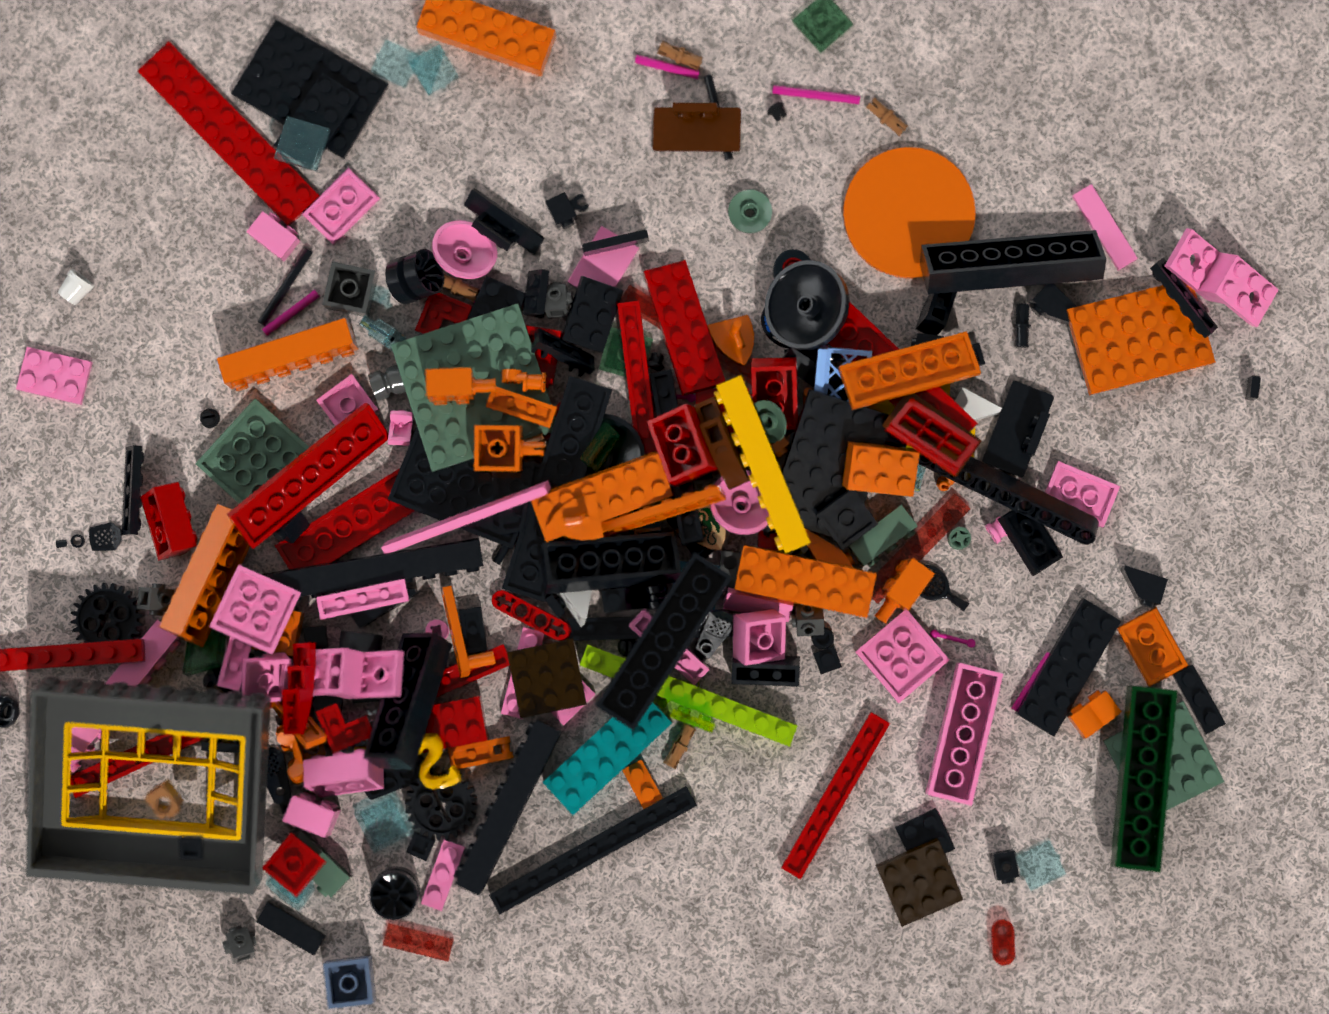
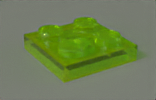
M678 706L677 710L672 709L671 718L705 731L713 732L715 724L711 723L712 718L699 714L697 718L690 715L691 710Z

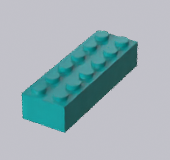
M652 702L634 731L612 717L542 783L574 815L664 732L672 722L654 702Z

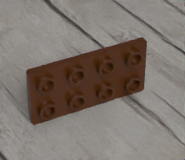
M673 103V107H655L653 151L740 152L742 110L739 107H719L717 103Z
M914 393L903 396L883 423V427L887 429L910 398H913L981 443L978 437ZM913 412L909 413L908 416L921 425L926 423L924 419ZM905 421L901 423L900 426L914 435L918 433L917 429ZM931 424L927 428L941 438H944L946 435ZM922 434L920 439L934 448L938 446L937 442L925 434ZM951 437L947 441L962 452L966 448ZM944 447L940 450V452L954 461L958 458L957 455ZM969 457V458L967 459V461L963 464V466L960 468V470L957 472L956 475H953V474L950 473V472H948V473L951 474V475L954 476V477H957V475H958V474L960 473V471L963 469V467H964L965 464L968 462V460L970 459V457Z

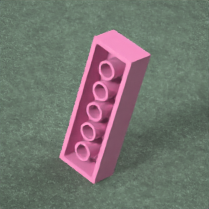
M956 663L925 794L972 806L1002 682V673Z

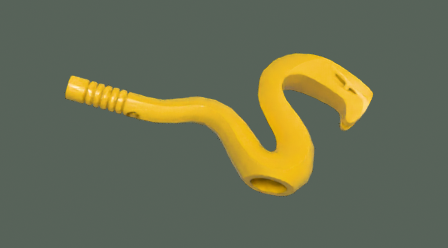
M425 734L419 754L426 748L429 750V753L419 768V777L422 784L430 789H439L460 782L461 775L455 765L449 768V774L433 776L430 774L429 769L441 757L443 742L437 734ZM355 746L354 750L366 749V746Z

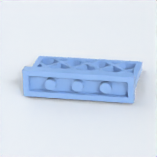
M828 345L818 348L814 391L827 394L829 388L831 390L830 396L835 395L836 398L842 399L837 392L844 385L841 384L834 390L829 384V378L835 373L841 378L838 368L831 362V353L842 354L846 359L841 364L844 365L852 363V360L857 356H867V358L872 357V351L828 347ZM830 366L834 369V371L831 372V373H830Z

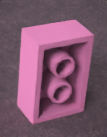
M365 749L354 750V753L349 754L336 752L333 753V756L329 757L315 755L311 759L303 760L304 787L320 798L384 789V768H378L364 759Z

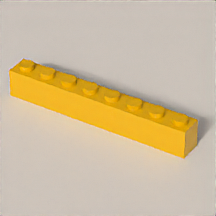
M740 375L716 385L718 391L714 392L718 404L723 403L726 412L722 414L727 426L732 424L735 431L731 436L735 445H740L743 454H740V458L744 467L749 466L752 474L748 477L752 487H758L761 494L757 496L761 508H766L769 516L766 517V521L770 530L775 529L778 537L774 538L778 550H784V553H788L810 544V540L742 376Z

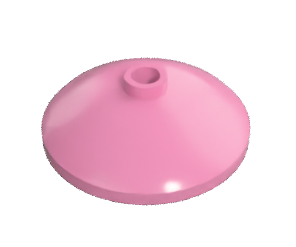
M457 220L442 225L436 231L432 240L434 258L446 272L463 279L480 278L489 273L494 267L497 259L496 244L473 228L472 222Z
M746 470L748 476L752 474L751 471ZM722 476L716 481L714 485H719L724 490L727 500L711 504L710 509L715 520L723 528L735 534L749 535L761 531L768 525L766 517L769 516L766 508H761L757 496L761 495L758 487L753 488L749 481L729 490ZM738 504L742 505V506L744 507V509H743V510H739V509L737 508V505H738Z

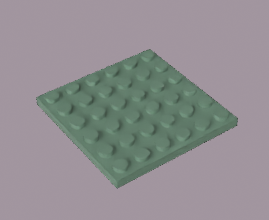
M518 304L391 344L432 472L474 459L475 425L523 426L524 440L543 433V436L551 434L556 420L555 416L549 429L486 408L491 392L476 393L474 395L475 400H470V404L464 405L456 404L455 401H447V405L437 406L427 398L426 369L472 368L475 379L495 378L497 387L552 405L546 388L545 392H541V390H527L523 392V383H502V370L517 369L527 372V374L541 375L535 353L531 352L532 344ZM498 442V444L493 448L494 450L499 451L500 447L503 446H500V442Z

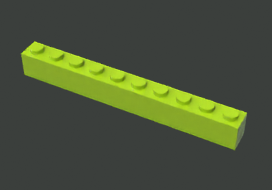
M587 645L580 666L613 678L625 659ZM669 676L657 695L789 747L797 729L795 724Z

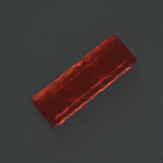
M388 923L383 946L448 962L454 939Z

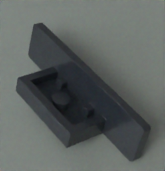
M473 188L469 193L464 206L478 215L472 227L481 235L486 236L499 248L506 251L517 243L533 255L538 252L545 239L542 235L477 189Z

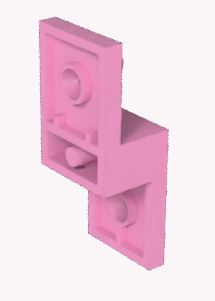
M1188 228L1184 231L1165 264L1168 270L1204 299L1225 304L1253 327H1258L1279 290L1238 255L1220 253L1194 230ZM1194 254L1195 260L1191 265L1190 257ZM1251 292H1253L1254 297L1253 300L1250 302L1249 295Z
M348 648L317 649L313 696L332 695L346 699L401 697L404 652L399 650L360 652ZM384 670V676L380 680V672Z

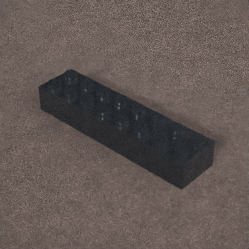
M1096 230L921 245L920 268L928 294L1101 280L1104 278L1106 256Z
M694 552L595 706L634 731L733 577Z
M539 719L535 723L530 722L525 732L528 737L525 743L520 742L515 752V755L518 757L515 763L510 762L504 774L508 777L505 783L499 784L494 794L497 796L495 803L489 804L484 814L487 819L485 823L479 824L474 834L477 839L474 844H469L464 854V857L467 858L465 863H461L453 876L456 878L455 885L477 896L483 892L563 731Z

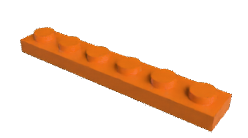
M709 485L696 493H684L681 498L665 499L659 505H647L641 507L640 511L634 513L627 512L619 515L618 518L601 522L603 536L611 537L727 500L725 492L719 485Z

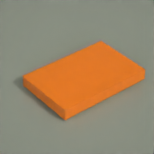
M1157 607L1117 628L1148 687L1188 667Z

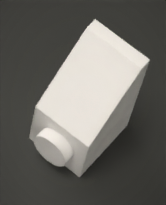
M963 387L954 400L975 421L997 415L1002 409Z
M592 590L557 593L580 627L585 625Z

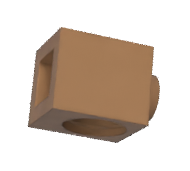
M169 779L151 789L145 796V800L160 820L167 816L170 819L181 811L180 807L184 802ZM161 798H167L171 805L163 804Z

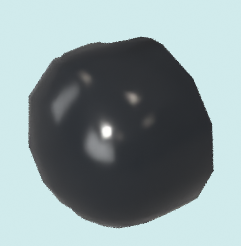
M0 694V727L8 728L15 724L20 715L19 704L11 695ZM8 706V708H7V713H6V716H5V715H4V709Z

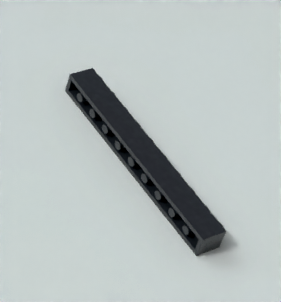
M479 538L396 551L387 555L378 554L263 573L261 575L301 592L298 599L300 601L303 600L302 596L311 595V598L325 596V592L333 591L335 594L347 591L349 588L358 589L405 579L406 583L413 582L415 577L422 576V580L436 578L435 574L444 573V576H452L458 574L457 570L466 569V572L479 571V567L484 566L480 540Z

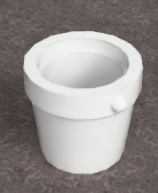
M70 269L58 290V294L71 304L76 305L94 288V285L79 272Z

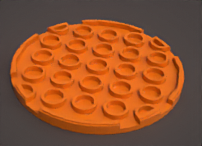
M896 148L873 157L855 174L844 200V225L854 250L871 267L899 278L923 277L920 268L921 245L970 240L975 224V201L966 178L947 158L923 148Z

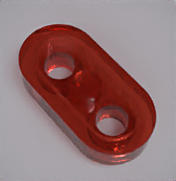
M998 919L991 926V954L996 963L1004 966L1012 963L1015 958L1014 927L1009 921ZM1001 926L1006 928V932L1003 935L998 933V929ZM1001 949H1005L1007 951V955L1005 957L999 956V951Z

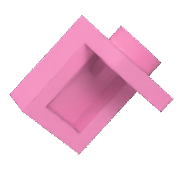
M405 410L390 411L388 445L409 446L413 430V413Z

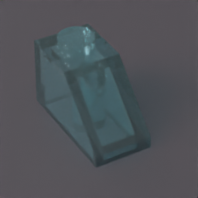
M271 876L266 882V885L280 899L298 911L304 908L315 891L307 885L301 894L295 897Z

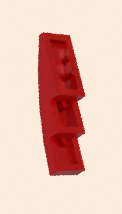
M316 642L293 644L294 666H287L288 689H282L284 735H301L305 732L314 690Z

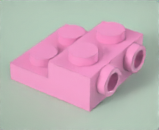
M285 652L273 653V655L269 653L263 654L262 658L243 659L242 695L251 696L252 693H262L265 697H271V702L282 701V689H288L287 666H292V660Z

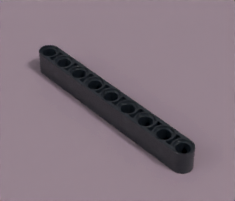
M921 453L919 455L918 464L1079 543L1092 544L1095 541L1099 521L1094 516L973 457H970L957 477H954Z

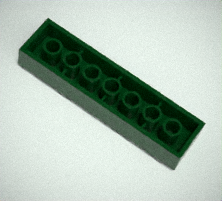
M1127 686L1110 866L1114 868L1161 873L1177 690Z

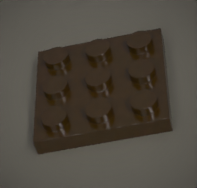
M573 639L507 652L520 718L587 705Z
M937 838L875 865L901 927L963 900Z

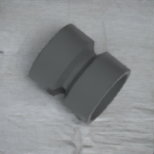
M397 365L388 367L385 373L379 370L368 374L377 401L389 398L390 392L395 395L406 392Z

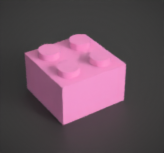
M775 609L733 615V658L745 666L785 659L786 617Z
M305 791L293 795L283 821L324 838L330 836L341 811L336 808L337 804L329 800L317 801L315 800L316 795Z

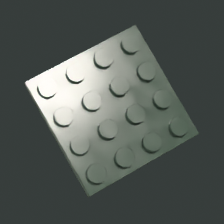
M255 398L195 464L240 504L306 451L309 446Z
M1184 701L1176 704L1167 810L1224 782ZM1123 730L1103 740L1118 772Z

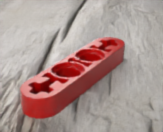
M499 590L493 594L492 604L501 612L559 641L566 640L571 635V627L566 621L510 592ZM505 594V599L513 603L512 607L506 604L499 606L500 601L497 598L499 596L503 597ZM520 604H524L527 607V614L523 617H519L516 613V609ZM539 614H544L547 618L546 624L542 627L537 626L535 622ZM551 623L558 627H561L563 624V630L566 632L558 637L556 630L550 628L548 632L547 629L551 626Z

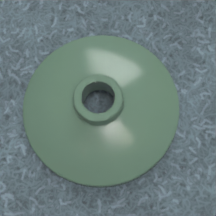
M757 190L741 191L732 198L729 204V219L732 225L739 231L757 233L763 230L771 220V203L763 193ZM752 209L754 215L749 217L746 215V211Z
M769 400L756 402L754 407L769 443L780 441L787 429L786 419L782 410Z

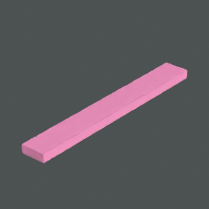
M548 481L542 482L388 540L381 548L386 555L547 495L551 486Z

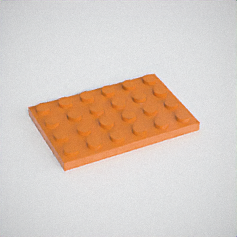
M1184 283L1186 287L1190 290V292L1193 294V296L1197 299L1196 292L1186 283ZM1163 285L1066 310L1089 396L1216 363L1209 337L1204 338L1202 334L1196 332L1192 321L1182 314L1180 306L1174 299L1168 296Z

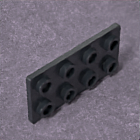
M1013 381L982 462L1017 477H1024L1030 459L1036 453L1050 414L1048 412L1054 396L1023 383Z

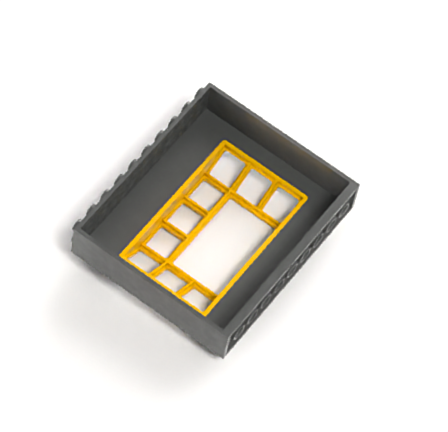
M46 677L31 691L26 877L254 895L262 881L271 697H265L262 693H252L250 696L242 695L238 691H230L228 694L219 693L218 690L214 689L199 692L195 688L174 690L172 686L151 688V685L138 684L136 687L128 686V683L116 682L114 685L105 684V681L101 680L86 683L82 682L81 679L61 681L58 677ZM72 728L102 729L101 750L71 752ZM110 730L138 732L137 753L110 751ZM146 733L174 735L173 756L146 754ZM181 735L210 738L209 758L182 757ZM217 738L240 741L239 765L217 759ZM101 759L100 783L70 785L72 760ZM109 759L207 766L206 823L108 816ZM216 768L238 774L237 798L215 791ZM100 792L99 815L69 817L70 793ZM215 800L237 807L236 830L214 824ZM180 835H203V860H180Z

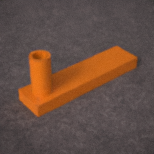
M452 586L442 587L441 594L460 678L469 676L470 669L495 664L493 651L467 656Z

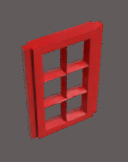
M910 398L886 429L887 432L953 475L957 474L980 443L913 398ZM913 412L924 419L926 423L921 425L908 416L909 413ZM905 421L917 429L918 433L914 435L900 426L901 423ZM931 424L946 435L944 438H941L927 428ZM922 434H925L937 442L938 446L934 448L920 439ZM950 437L966 447L963 452L947 442ZM942 447L957 455L956 461L940 452Z

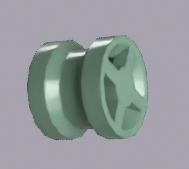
M956 527L948 534V543L953 549H964L971 542V534L964 527Z

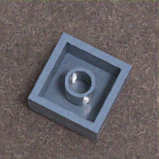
M372 955L327 960L323 963L328 1009L375 1003L377 998Z

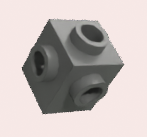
M552 282L547 287L546 315L548 318L567 317L570 311L569 304L573 302L572 291H568L566 284Z
M152 583V587H139L137 609L149 610V615L163 616V612L167 611L171 603L174 590L165 589V584Z
M804 604L795 605V614H791L792 628L796 627L797 636L824 635L823 609Z
M242 926L229 929V932L225 933L226 941H222L225 954H230L232 963L236 964L254 958L255 950L253 946L257 945L254 933H249L248 927L242 928Z

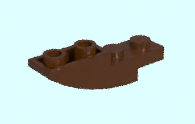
M716 397L694 405L701 423L699 427L707 447L728 489L730 490L749 482L750 480L740 458L738 447L730 435Z

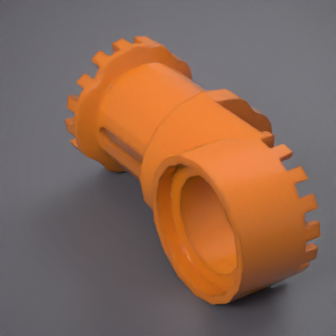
M517 369L502 370V383H523V392L527 390H541V392H545L546 383L543 382H546V372L537 375L527 374V372Z

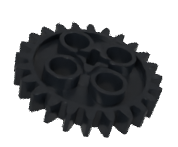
M102 583L101 589L98 585H93L94 592L90 589H85L87 596L79 595L78 597L82 602L73 604L78 610L71 612L72 615L76 616V619L70 621V623L77 624V627L72 630V632L80 633L76 638L77 641L84 639L83 643L132 640L135 639L133 637L134 634L141 635L137 627L144 626L143 623L139 622V619L145 617V615L138 614L140 609H137V605H135L138 597L130 598L133 593L130 590L124 593L125 586H120L117 590L115 583H112L110 588L107 583ZM104 598L107 605L105 609L100 610L98 608V601ZM117 601L116 606H114V608L112 609L113 602ZM124 607L127 610V615L121 620L118 617V611ZM104 615H109L110 623L103 619ZM94 618L97 621V627L91 631L88 627V622ZM114 627L117 630V636L111 640L108 637V632ZM102 630V636L98 637L99 632Z
M443 767L441 773H438L436 768L433 770V776L447 775L445 767ZM460 773L461 781L451 786L453 788L451 793L444 794L440 790L441 788L436 789L441 802L445 803V811L451 818L450 822L447 821L440 805L437 806L438 799L432 789L422 784L419 775L417 776L418 784L411 783V788L414 791L407 790L406 795L411 798L405 799V804L410 806L405 809V813L412 814L408 817V822L415 821L413 829L421 827L420 835L428 832V839H431L433 834H435L437 841L440 840L441 835H444L446 840H449V834L451 833L456 838L458 837L457 830L466 832L464 824L472 825L469 817H476V813L471 810L478 809V804L472 803L477 800V795H471L475 788H467L470 780L462 781V773ZM423 795H429L433 800L430 803H423L420 798ZM453 805H459L463 810L459 814H454L450 808ZM436 814L441 816L442 821L435 824L431 822L430 817Z

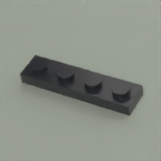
M1163 257L1150 268L1154 278L1163 284L1168 296L1174 299L1180 306L1182 314L1192 321L1196 332L1202 334L1204 338L1208 337L1218 326L1182 280L1165 267L1167 261Z
M137 445L126 447L122 535H138V531L141 528L139 509L142 506L140 487L143 484L141 465L144 462V452H142V446Z

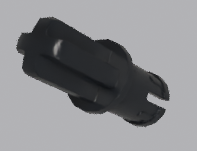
M1026 303L1016 305V324L1013 327L1016 328L1015 347L1018 348L1029 347L1028 338L1031 325L1029 324V304Z

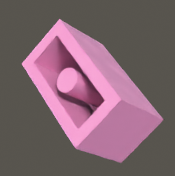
M262 211L246 232L282 261H285L300 242L296 237L298 233L290 226L284 228L280 225L281 220L270 212L267 215Z

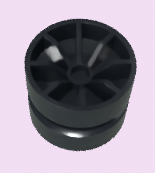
M420 249L407 256L391 260L386 266L385 279L392 296L402 304L413 303L422 298L437 294L443 289V269L435 260L433 253L428 249Z
M400 866L389 867L377 876L371 887L369 895L371 906L384 919H403L416 906L420 895V884L415 874L409 869Z

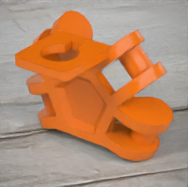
M281 725L275 731L277 741L281 744L282 750L294 753L293 759L288 762V775L293 784H301L304 782L303 760L311 759L315 755L325 756L323 743L319 744V751L314 755L308 752L304 753V746L297 740L295 735H284L283 725Z

